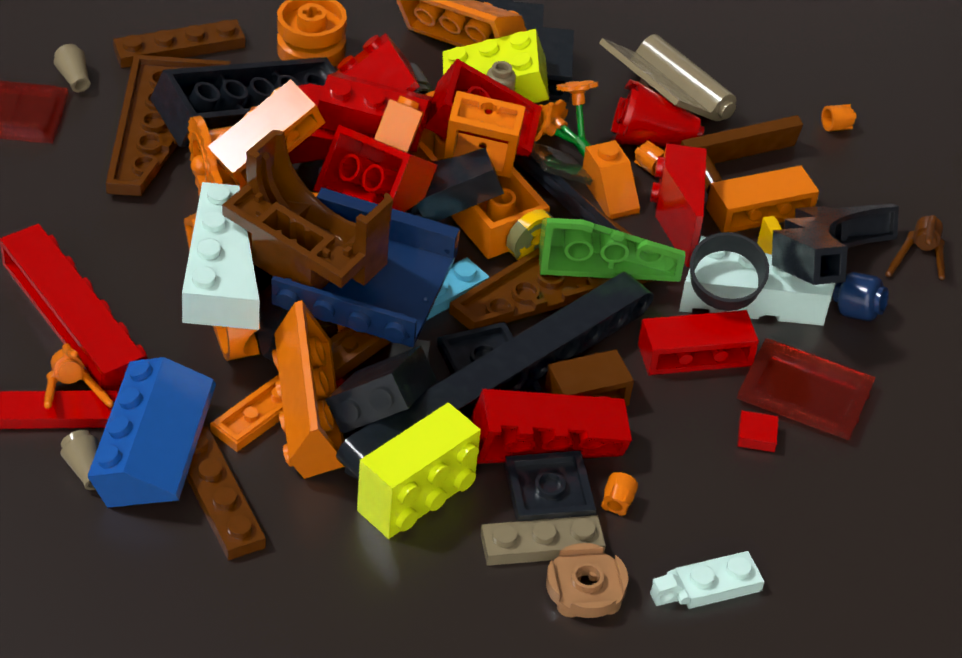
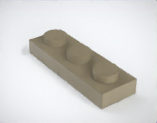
M598 515L481 525L480 535L487 566L554 560L559 556L562 549L578 543L599 545L604 547L605 553L606 545Z

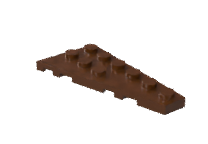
M134 55L107 175L106 194L141 196L178 146L150 99L163 70L230 65L231 61Z
M602 213L622 232L631 234L623 227H621L619 224L610 219L608 216H606L604 213ZM539 248L451 301L449 313L470 330L501 322L509 323L567 306L612 278L540 275ZM637 280V281H638L639 283H641V284H644V283L651 282V281H654V280Z

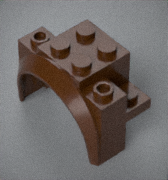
M271 130L246 152L247 184L222 205V215L252 233V260L255 266L272 276L284 279L290 278L294 282L321 290L329 282L342 288L351 278L365 286L387 265L393 199L390 194L386 192L384 199L366 216L359 214L356 217V223L329 209L302 182L291 163L283 131Z

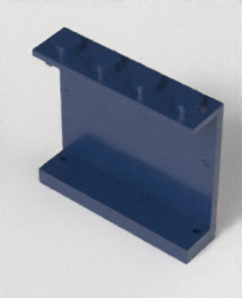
M321 188L316 197L333 212L356 223V217L359 214L366 216L378 205L326 188ZM392 208L387 265L365 286L351 278L342 288L329 282L320 290L294 282L290 278L284 279L273 276L272 304L280 306L285 310H290L295 302L302 300L312 315L321 321L332 322L351 328L356 332H364L387 339L392 343L414 347L457 256L460 228Z

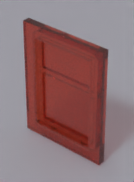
M0 81V139L53 144L69 93L68 88Z
M765 338L753 364L749 368L750 370L738 392L737 399L849 440L855 425L859 422V416L865 402L870 397L869 393L876 377Z

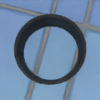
M731 232L710 235L695 247L691 255V284L696 295L713 308L725 311L744 308L757 298L768 280L769 263L767 256L756 242L744 235ZM718 251L735 252L748 259L756 269L758 288L752 294L742 298H722L710 293L700 284L695 275V269L698 263L711 253Z

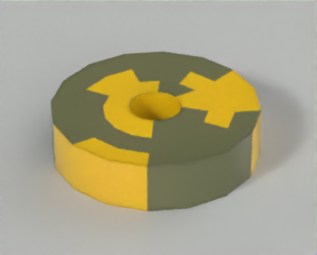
M543 209L531 211L520 218L511 228L507 236L506 247L517 260L539 248L542 220L554 218L549 212Z

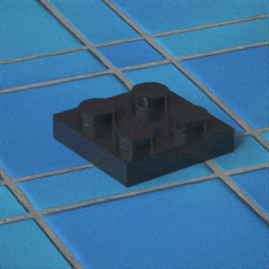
M581 450L505 456L504 468L517 522L596 515V507Z

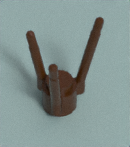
M935 215L921 217L916 223L915 230L908 232L906 241L885 273L886 277L890 278L912 244L916 243L918 248L922 250H936L939 280L945 279L943 251L945 241L941 238L943 224Z

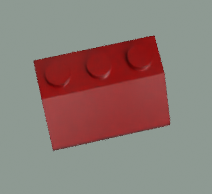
M334 72L328 74L319 98L318 110L325 121V124L320 128L336 132L338 125L375 138L389 99L397 102L399 96H403L420 103L417 110L424 112L410 151L417 152L434 97Z
M338 125L313 190L319 192L321 188H326L379 204L384 199V194L387 192L393 199L392 208L406 212L425 198L438 165L375 140L373 137Z

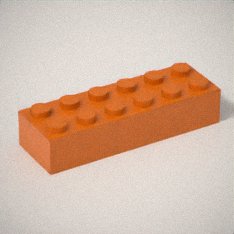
M435 91L423 95L433 97ZM424 128L417 152L409 151L408 153L427 161L444 159L446 139ZM514 167L511 178L498 175L504 194L451 215L487 259L509 252L506 247L507 236L515 223L525 214L540 209L550 212V206Z

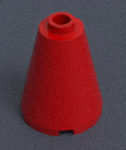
M630 79L624 88L630 90L627 98L620 97L611 126V132L617 134L612 136L610 141L616 140L618 144L640 146L647 140L658 147H666V144L681 145L682 140L703 136L704 126L700 125L701 119L696 115L675 106L667 98L642 83Z

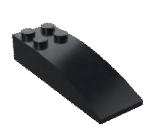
M327 57L165 69L150 99L179 147H188L190 141L187 137L189 134L187 127L189 126L188 121L190 117L201 116L208 130L234 126L250 111L251 107L260 105L275 89L282 87L290 79L297 86L304 84L324 86L328 74L334 73L336 70Z

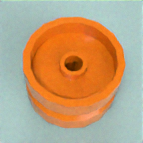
M286 0L280 5L277 11V52L281 60L327 57L333 67L343 60L346 54L345 33L347 31V15L345 8L340 2L336 0Z

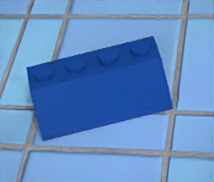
M165 357L129 362L87 475L107 508L179 500L216 387L214 379Z

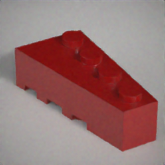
M482 389L470 421L481 429L477 464L505 462V456L577 450H581L583 458L623 456L632 442L625 399L608 396L592 397Z

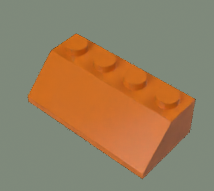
M396 0L408 30L458 47L483 42L487 39L512 35L520 31H527L522 15L515 11L494 7L487 2L482 3L476 0Z
M302 300L297 301L274 333L276 349L272 350V357L279 371L280 380L276 381V390L283 404V412L279 413V419L287 439V444L283 445L284 457L288 466H294L305 479L344 467L336 458L337 451L344 442V437L325 400L337 389L331 340Z

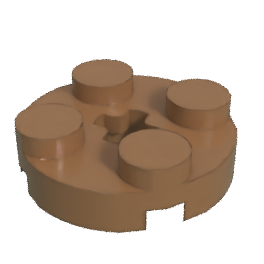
M591 543L573 544L562 549L559 556L553 561L551 560L546 577L548 594L552 601L557 604L558 612L570 618L576 616L597 618L615 614L621 607L628 586V572L623 561L616 555L615 559H613L610 555L604 553V547ZM586 575L590 581H597V583L585 585L580 582L581 576Z

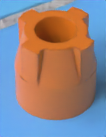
M851 104L825 106L821 115L822 125L826 131L851 130L856 119V112L851 108Z
M647 140L640 147L636 148L634 162L655 176L657 156L664 157L665 151Z
M623 472L612 473L604 489L602 509L605 511L609 510L619 516L626 515L638 490L636 479Z

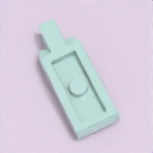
M745 551L672 569L667 572V575L653 579L650 594L656 606L679 601L680 605L686 604L688 609L760 592L765 581L750 553Z

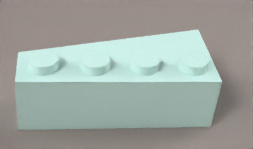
M202 182L182 290L183 323L259 330L260 300L248 232L222 215V205L240 190L238 185Z
M701 236L699 243L706 237ZM718 251L705 256L695 269V275L700 284L710 293L722 298H742L752 294L758 288L756 269L748 259L735 252ZM765 253L769 263V277L764 288L751 304L732 311L747 310L750 319H759L761 316L771 315L781 322L823 326L835 283L812 285L772 266V255ZM689 269L679 312L692 313L693 308L709 309V313L724 312L725 310H719L707 305L696 295L691 284Z

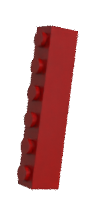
M39 223L0 238L4 267L62 343L70 344L71 348L78 352L84 364V369L88 370L90 376L103 390H119L129 362L148 359L144 348L140 344H134L124 323L115 320L108 303L104 299L99 300L94 293L89 279L80 276L72 258L69 255L65 256L61 252L56 238L52 234L48 235Z

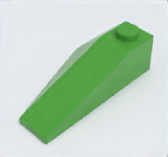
M545 218L542 220L539 240L540 275L613 278L620 273L627 272L636 280L681 281L686 257L685 251L585 220Z

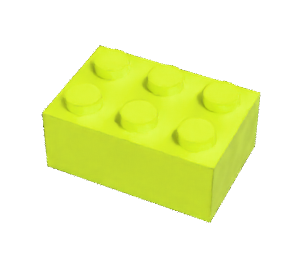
M536 29L520 31L512 35L487 39L483 42L443 51V75L456 59L463 61L487 75V71L495 62L505 61L511 64L512 70L516 74V93L534 103L549 100L546 57Z
M448 402L360 459L357 511L388 539L400 531H407L420 517L429 511L438 510L448 498L458 491L467 490L473 484L476 478L481 429Z

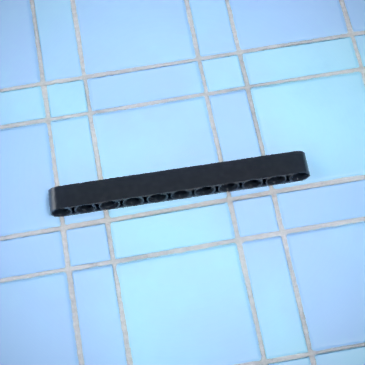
M627 272L618 274L427 389L408 409L372 422L354 433L339 447L336 454L337 460L359 479L360 459L449 402L470 420L482 389L522 391L547 375L548 364L573 359L639 318L650 307L654 294Z

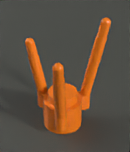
M65 343L62 349L57 351L51 359L52 371L46 375L48 383L44 407L46 409L51 408L58 381L64 384H73L79 380H83L107 407H113L114 402L90 376L88 370L84 369V364L78 352L72 349L70 344Z

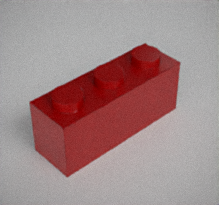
M747 310L642 319L638 346L648 375L753 366L759 343Z

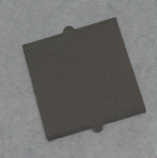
M533 144L530 155L545 172L564 177L567 180H574L587 185L592 184L593 179L571 154L553 149L547 145Z

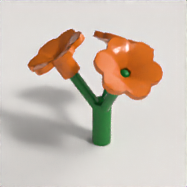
M592 80L573 81L556 85L557 90L572 94V105H576L578 136L567 127L568 123L564 120L568 114L566 102L559 99L555 103L550 102L546 105H539L542 107L535 142L542 135H555L573 144L584 157L585 147L591 146L585 138L583 116L585 91L598 87V82Z

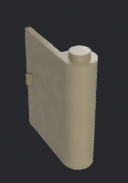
M653 34L647 37L636 52L604 38L599 42L601 46L640 76V83L649 88L652 86L675 106L714 121L726 120L735 112L736 97L659 35Z

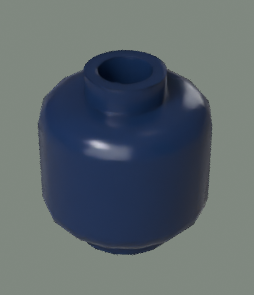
M857 272L847 274L846 282L837 283L833 292V300L838 303L839 311L843 316L865 321L874 320L878 314L882 315L885 312L889 298L888 288L884 287L880 277Z

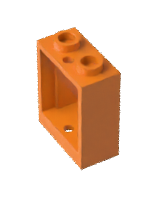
M456 91L448 123L444 159L458 157L482 149L479 146L485 145L497 175L511 178L526 106ZM489 109L492 113L486 114L485 110ZM461 130L509 142L508 144L463 133H458V131Z

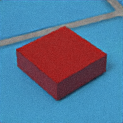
M741 410L737 446L775 452L778 416Z

